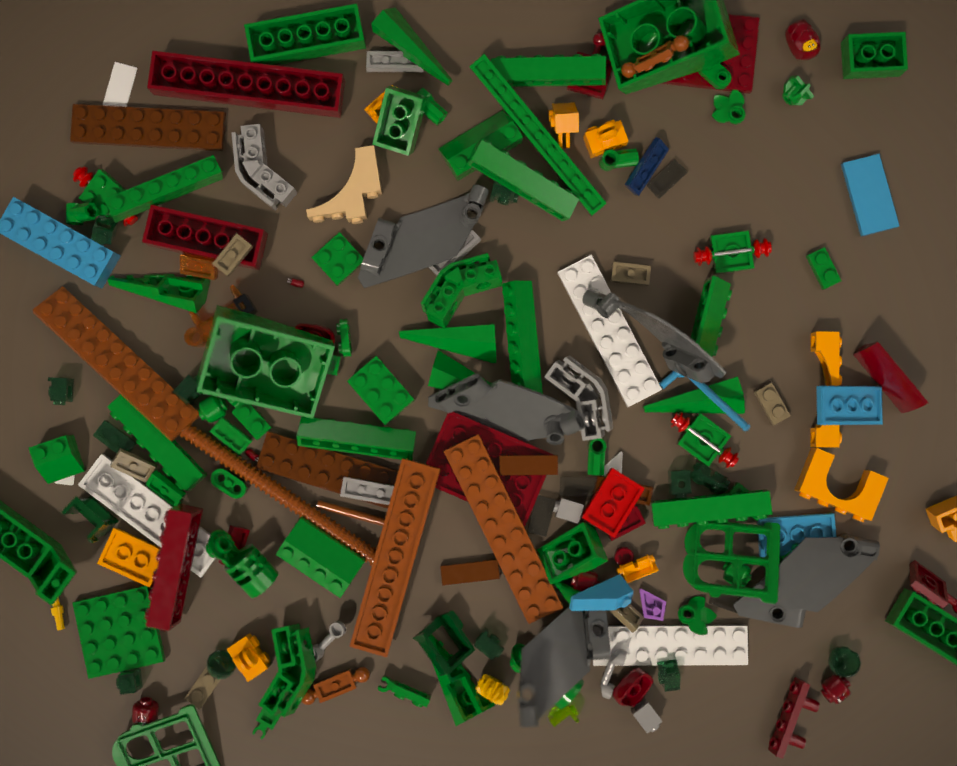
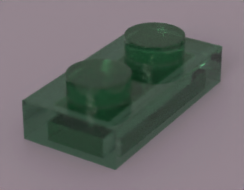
M104 420L93 434L95 438L115 453H118L120 448L131 452L137 444L107 420Z

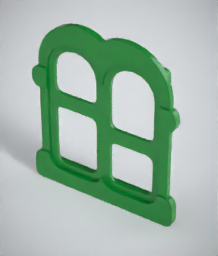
M716 520L708 521L709 524L697 525L696 523L690 527L684 541L687 555L683 562V573L685 579L693 588L709 593L714 598L724 594L760 598L762 602L769 604L777 603L780 553V525L778 523L767 522L764 525L732 522L716 523ZM712 529L724 531V552L715 553L703 549L699 540L701 534L706 530ZM735 532L765 535L767 537L766 556L754 557L734 554L733 534ZM707 560L733 563V584L719 585L704 582L698 575L699 565ZM743 564L762 565L765 567V587L763 589L747 588L741 585Z
M193 704L180 708L176 714L148 724H133L130 730L125 731L116 739L112 748L113 760L117 766H147L164 759L169 760L171 766H181L177 755L192 749L199 750L205 766H221ZM182 721L186 722L193 736V741L168 750L162 749L155 732ZM146 735L154 750V754L141 759L131 757L127 753V743L133 738Z

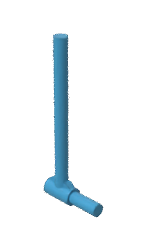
M672 371L659 385L664 389L677 377L685 376ZM690 379L744 431L750 428V425L705 383H699Z

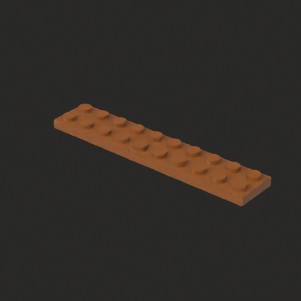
M63 286L32 309L33 313L171 442L200 417L199 412Z
M477 434L444 450L450 466L528 624L562 609L563 604L553 584L549 583L540 557L480 435Z
M402 458L349 647L383 657L388 656L440 468Z

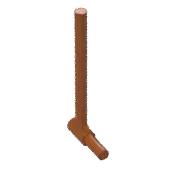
M319 500L316 506L319 509L381 526L384 525L385 518Z

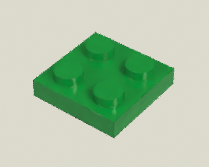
M340 232L311 257L337 286L358 269L363 261V257Z

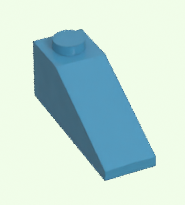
M619 574L571 596L569 608L571 611H600L624 608L631 603L634 591Z

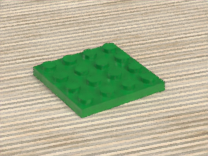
M141 586L72 603L88 679L166 661L159 629L146 627L145 613L147 608L150 607L151 602L149 600L151 590L149 587Z

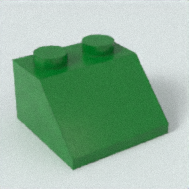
M64 435L29 447L35 468L48 484L85 472L74 435Z

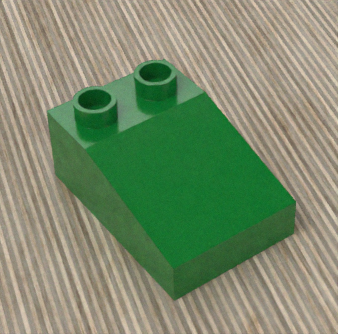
M636 0L598 18L618 89L625 94L702 71L740 55L724 0ZM679 35H684L688 38V48L682 52L674 51L672 58L667 62H659L649 71L636 72L631 78H626L622 75L621 68L626 62L635 63L638 57L653 51L669 41L673 43L674 39Z
M217 305L197 376V392L313 419L335 345L333 340L254 314Z

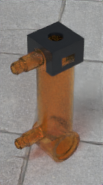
M235 285L229 287L235 299L227 308L250 314L258 312L248 295L245 293L241 294ZM190 311L189 315L196 327L189 328L184 334V339L188 345L201 348L207 343L214 315L202 322L196 313ZM199 333L200 339L194 343L193 335Z

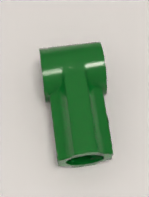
M421 88L417 94L428 97L424 115L438 126L445 120L448 112L434 101L433 96L426 89Z
M637 149L607 150L601 156L599 166L604 171L637 166L639 161ZM605 157H610L613 160V164H608L605 161Z
M95 203L66 204L67 224L83 225L84 221L95 220L99 216V209Z
M602 438L589 440L587 445V475H604L606 442ZM593 442H601L602 447L599 451L592 449Z

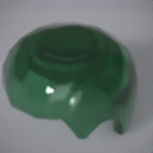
M835 647L830 652L828 664L832 672L838 676L852 677L860 671L861 661L859 654L848 647Z
M216 650L207 659V671L215 679H226L236 669L233 658L226 650Z

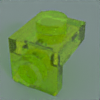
M573 704L571 706L567 705L563 709H559L556 706L549 712L548 718L554 727L569 715L576 724L580 722L578 718L580 713Z

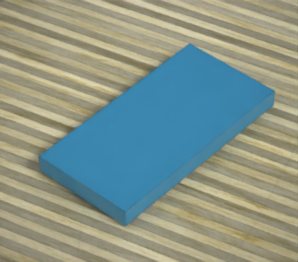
M880 154L842 163L841 167L860 236L899 227Z
M816 386L817 425L883 424L882 386Z
M834 513L768 517L757 521V525H764L767 522L780 525L779 556H784L791 551L792 545L800 543L805 537H837ZM758 534L759 556L765 557L767 537L763 534Z

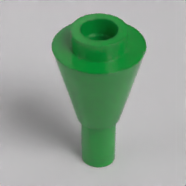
M562 581L553 584L560 590L569 605L571 596L582 592L568 584H564Z

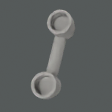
M341 621L332 623L329 627L330 633L319 644L312 646L315 662L323 657L324 649L335 638H340L346 634V627Z
M618 649L610 656L600 682L603 698L610 699L612 696L614 684L609 683L615 665H624L627 655L625 650Z

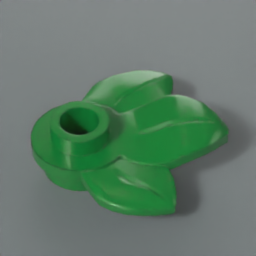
M733 90L729 98L722 95L714 96L713 102L716 111L712 114L714 120L719 123L730 122L732 124H739L744 120L746 115L743 108L745 100L738 90ZM732 113H737L738 118L733 117Z
M701 596L693 597L688 605L681 606L678 610V618L682 623L688 624L689 629L693 633L707 635L706 625L713 622L717 615L711 609L704 607L705 597ZM685 612L690 613L691 617H690V618H686V617L684 616V613H685Z

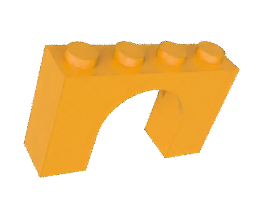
M811 448L794 489L800 492L799 496L808 500L811 497L817 499V504L824 507L831 505L835 507L834 511L844 515L848 512L857 521H872L889 478L871 470H864L855 492L845 499H838L830 493L826 483L827 474L835 455L818 448Z

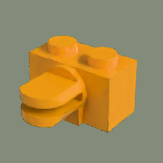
M575 102L553 103L552 110H549L550 125L554 127V131L557 133V143L562 148V133H564L565 149H570V133L579 132V112Z
M610 120L599 128L597 126L590 127L586 130L587 132H585L583 137L590 158L600 156L607 150H617L625 147L628 143L621 120L616 122L615 120Z
M956 495L926 508L931 525L941 533L947 531L948 537L957 542Z
M251 633L227 648V651L233 658V662L248 682L271 666L269 655L265 651L262 652L259 647V640L255 635L252 636Z

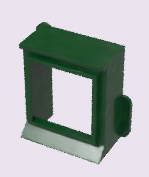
M91 495L81 499L75 496L61 512L63 515L78 514L80 512L95 526L94 530L87 536V540L90 543L98 542L99 539L97 537L106 535L118 522Z
M453 610L438 615L413 637L425 651L440 673V676L450 674L475 651V648L462 631L463 623ZM441 626L444 627L459 649L448 661L440 655L428 638Z

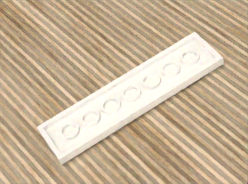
M592 255L558 271L557 274L626 406L630 407L661 391L662 388L621 310L618 308L606 319L597 310L583 304V295L589 289L605 295L611 292Z
M101 454L78 485L161 547L160 536L162 531L165 530L166 525L164 515L172 506L148 489L138 479L111 468L110 464L113 460L105 454ZM199 527L191 571L200 578L204 576L216 560V558H211L207 554L206 545L210 533L202 527Z
M608 625L611 655L618 649L627 651L623 666L748 665V626L706 625L707 635L693 633L688 625H640L633 633L625 625ZM593 626V633L601 635V629ZM609 659L593 660V666H607Z

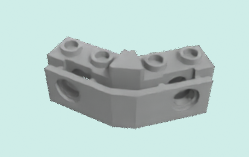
M261 125L241 126V135L231 132L235 172L242 184L273 210L276 211L278 209L276 205L279 202L287 207L298 192L267 166L265 135ZM242 142H244L245 153H243ZM243 165L249 176L258 184L256 189L247 182L243 173ZM267 189L274 195V198L272 199L266 195L263 190Z
M571 356L565 357L564 363L561 360L555 361L544 377L576 401L577 410L585 424V428L581 430L582 441L602 438L605 436V429L608 432L614 428L608 389L602 379ZM568 365H569V367H570L571 369H573L575 372H577V373H579V374H581V375L578 376V375H576L574 372H572L570 369H568V368H567ZM600 394H601L602 405H600V400H599ZM601 409H602V419H603V423H604L605 425H602V424H601V418H600V412H599V410H601Z

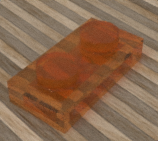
M184 253L180 255V274L216 280L218 278V268L212 264L215 259Z

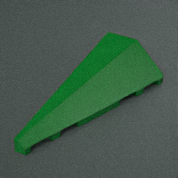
M396 8L382 10L371 23L373 33L401 50L405 58L449 86L452 83L451 77Z
M205 273L203 277H194L193 274H187V277H175L174 274L144 275V278H134L133 275H127V278H115L114 275H111L107 280L110 286L197 313L206 303L211 275Z
M495 324L399 331V336L402 339L496 363Z
M437 351L428 386L443 390L476 373L441 351Z
M738 377L708 386L737 414L745 413L744 393ZM700 389L642 406L644 412L726 414Z
M432 634L428 637L446 661L453 656V654L449 655L444 649V644L441 640L438 641ZM461 664L450 674L443 676L439 675L440 673L434 666L455 726L495 706L493 702L477 692V686L470 679L471 675Z

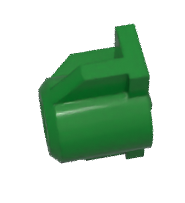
M798 75L790 76L784 84L783 100L789 105H803L807 99L814 97L809 90L811 85L805 84Z

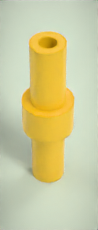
M58 598L51 608L57 631L65 629L62 615L64 609L63 605H60Z

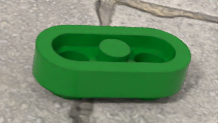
M720 63L698 71L716 89H725L731 82L730 72ZM719 76H724L725 80H721Z
M348 318L340 319L339 323H336L337 334L341 335V342H338L339 353L343 354L344 357H351L352 347Z
M223 468L216 469L211 474V483L228 496L238 499L247 493V484L228 470ZM221 474L225 477L223 482L219 480ZM236 485L241 487L240 492L235 491Z

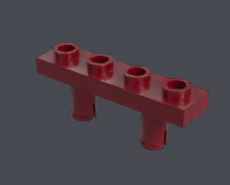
M797 677L790 684L788 697L783 703L781 716L776 722L774 735L769 741L768 750L782 759L788 744L803 749L806 745L804 737L793 734L801 709L804 708L817 712L820 707L818 701L806 697L810 684Z

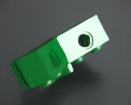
M489 253L450 263L443 268L421 301L423 312L427 314L428 321L445 329L465 296L501 287L502 276L497 260L490 261Z
M299 623L271 629L279 671L261 699L259 706L272 716L281 714L282 717L294 714L315 678L316 663L309 627L300 629Z

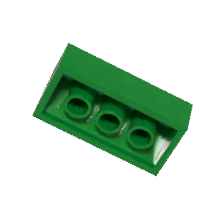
M502 110L438 148L456 180L459 181L476 171V169L466 163L476 143L480 140H488L494 144L495 148L508 152L522 143L523 136L514 121Z
M713 275L704 281L690 337L692 341L711 357L717 353L718 345H716L717 337L720 338L723 327L721 322L727 314L726 302L730 300L732 290H730L731 284Z
M303 517L299 519L276 553L278 557L339 598L342 597L366 561V559Z

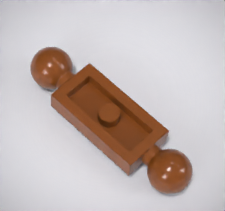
M679 35L674 39L673 43L669 41L653 51L638 57L635 63L626 62L621 68L622 75L626 78H631L636 72L649 71L655 64L667 62L672 58L674 51L682 52L688 48V38L684 35Z
M359 667L355 674L352 675L351 670L348 669L313 684L315 690L308 689L301 702L305 705H311L318 697L319 702L322 703L357 688L356 681L360 683L368 681L370 672L365 667Z

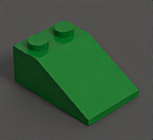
M585 522L537 549L550 584H555L577 576L580 573L588 572L609 561L595 526Z

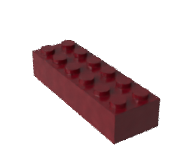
M151 205L142 242L151 247L215 261L237 233L253 246L238 266L260 271L268 233L264 229Z
M179 504L168 509L164 515L166 525L165 530L162 531L160 536V542H162L161 550L158 551L156 556L158 566L154 570L152 577L154 586L149 593L150 607L147 608L145 613L146 627L170 631L181 622L203 508Z

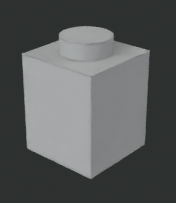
M560 497L559 501H555L553 512H556L555 516L578 524L584 505Z
M646 698L631 709L632 714L646 733L656 731L660 727V723L663 722Z

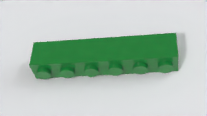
M575 54L572 57H564L563 55H554L553 57L535 55L529 58L518 55L515 58H507L506 56L491 58V63L511 87L606 85V56L601 54H592L591 56Z
M480 140L476 143L466 164L562 222L570 219L579 201V198L572 191L562 189L556 181L544 178L541 172L531 170L523 161L515 160L510 157L511 155L508 152L495 148L492 142Z
M212 155L107 197L104 201L112 218L117 223L150 209L151 205H161L223 179L222 171L215 156Z
M514 280L503 283L502 293L511 382L543 394L532 281Z
M121 394L107 406L111 411L110 415L115 420H120L123 423V429L128 434H133L137 438L136 443L141 448H146L150 452V458L163 466V472L169 477L172 476L176 480L175 484L182 491L192 490L208 475L175 439L171 442Z
M301 416L297 432L298 446L400 460L402 458L413 460L416 443V431L409 429H393L387 426L378 427L371 424L363 425L350 421L341 422L315 417L312 419Z
M767 489L651 501L654 527L658 526V529L670 528L669 525L677 524V527L689 526V523L697 522V525L709 524L708 521L716 520V523H726L728 519L736 518V521L748 520L747 517L755 516V519H765L767 515H773L770 491Z

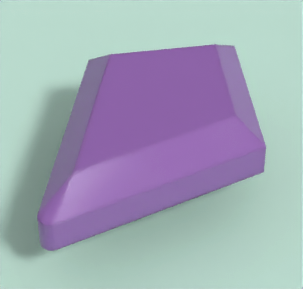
M639 588L644 618L663 621L666 601Z

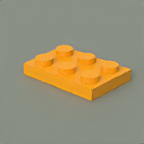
M113 528L97 564L150 588L154 583L152 580L154 570L158 566L156 556L161 548L118 528Z

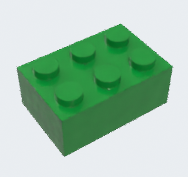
M906 32L848 34L841 42L843 79L900 77L908 70Z
M394 86L386 87L372 145L408 156L414 153L428 97Z
M377 356L347 380L384 425H388L415 401Z

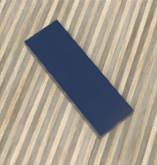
M655 137L625 183L634 195L639 196L669 151V148L660 138Z

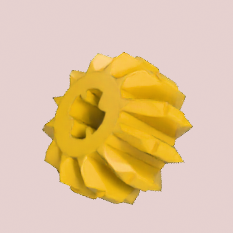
M483 674L477 683V692L495 704L502 705L509 696V687L491 675Z

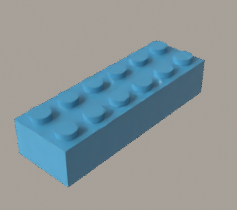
M15 197L12 198L0 219V234L99 288L104 287L121 257L119 254Z

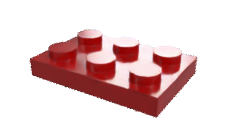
M610 468L581 518L615 538L645 488L614 468Z

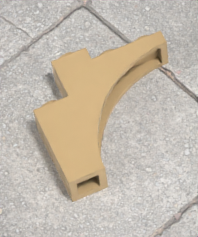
M374 145L355 148L354 168L348 182L328 202L315 208L306 209L307 217L310 221L313 220L314 223L323 222L325 218L331 217L333 220L342 219L344 215H346L348 222H352V224L363 223V220H367L364 197L374 199L378 198V195H382Z

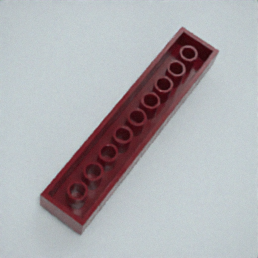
M152 51L147 89L156 96L341 118L345 79L341 73Z

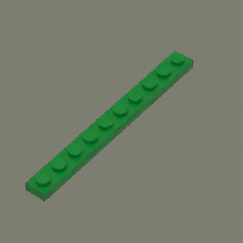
M483 54L470 65L469 68L569 190L579 198V202L592 216L607 204L486 55Z

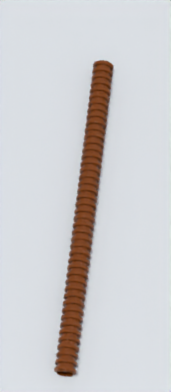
M191 424L180 434L181 438L185 437V440L190 441V444H195L196 448L200 447L201 451H205L207 455L210 454V457H214L215 461H220L221 465L225 464V467H229L230 471L234 470L236 475L240 474L241 478L244 477L245 481H250V484H254L255 488L259 487L261 492L265 491L264 494H269L270 498L274 497L276 502H280V505L284 504L285 508H290L289 511H294L295 515L299 514L300 518H305L366 559L365 562L368 561L369 565L372 566L376 548L370 547L371 544L367 545L365 540L361 541V538H357L355 533L351 534L350 530H345L346 527L342 528L340 523L336 524L335 520H330L331 517L327 518L325 513H321V510L317 511L315 506L311 507V504H307L306 500L302 501L300 496L296 497L295 493L292 494L291 490H286V487H282L281 483L277 484L275 479L271 480L272 477H267L266 473L262 474V470H257L256 466L252 467V464L246 463L247 460H242L241 456L237 457L236 453H232L230 449L227 450V447H223L222 443H217L216 439L212 440V437H208L207 433H202L201 429L197 430V426L193 427Z

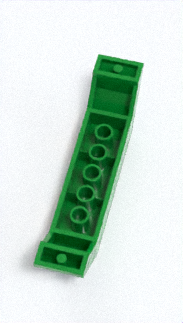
M0 500V558L30 580L36 590V595L51 606L54 605L77 573L75 567L60 543Z

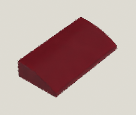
M879 342L863 345L853 354L878 386H882L883 392L901 413L913 411L929 403Z

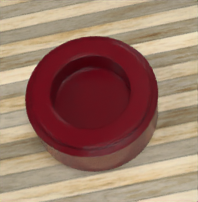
M620 547L615 551L614 559L618 565H624L634 561V554L629 548Z

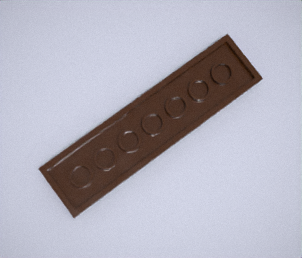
M73 104L70 142L76 144L223 151L226 114L217 111Z
M267 431L256 466L257 469L341 494L344 476L395 486L398 475L396 470L331 450L298 446L297 440ZM364 501L387 509L389 505Z

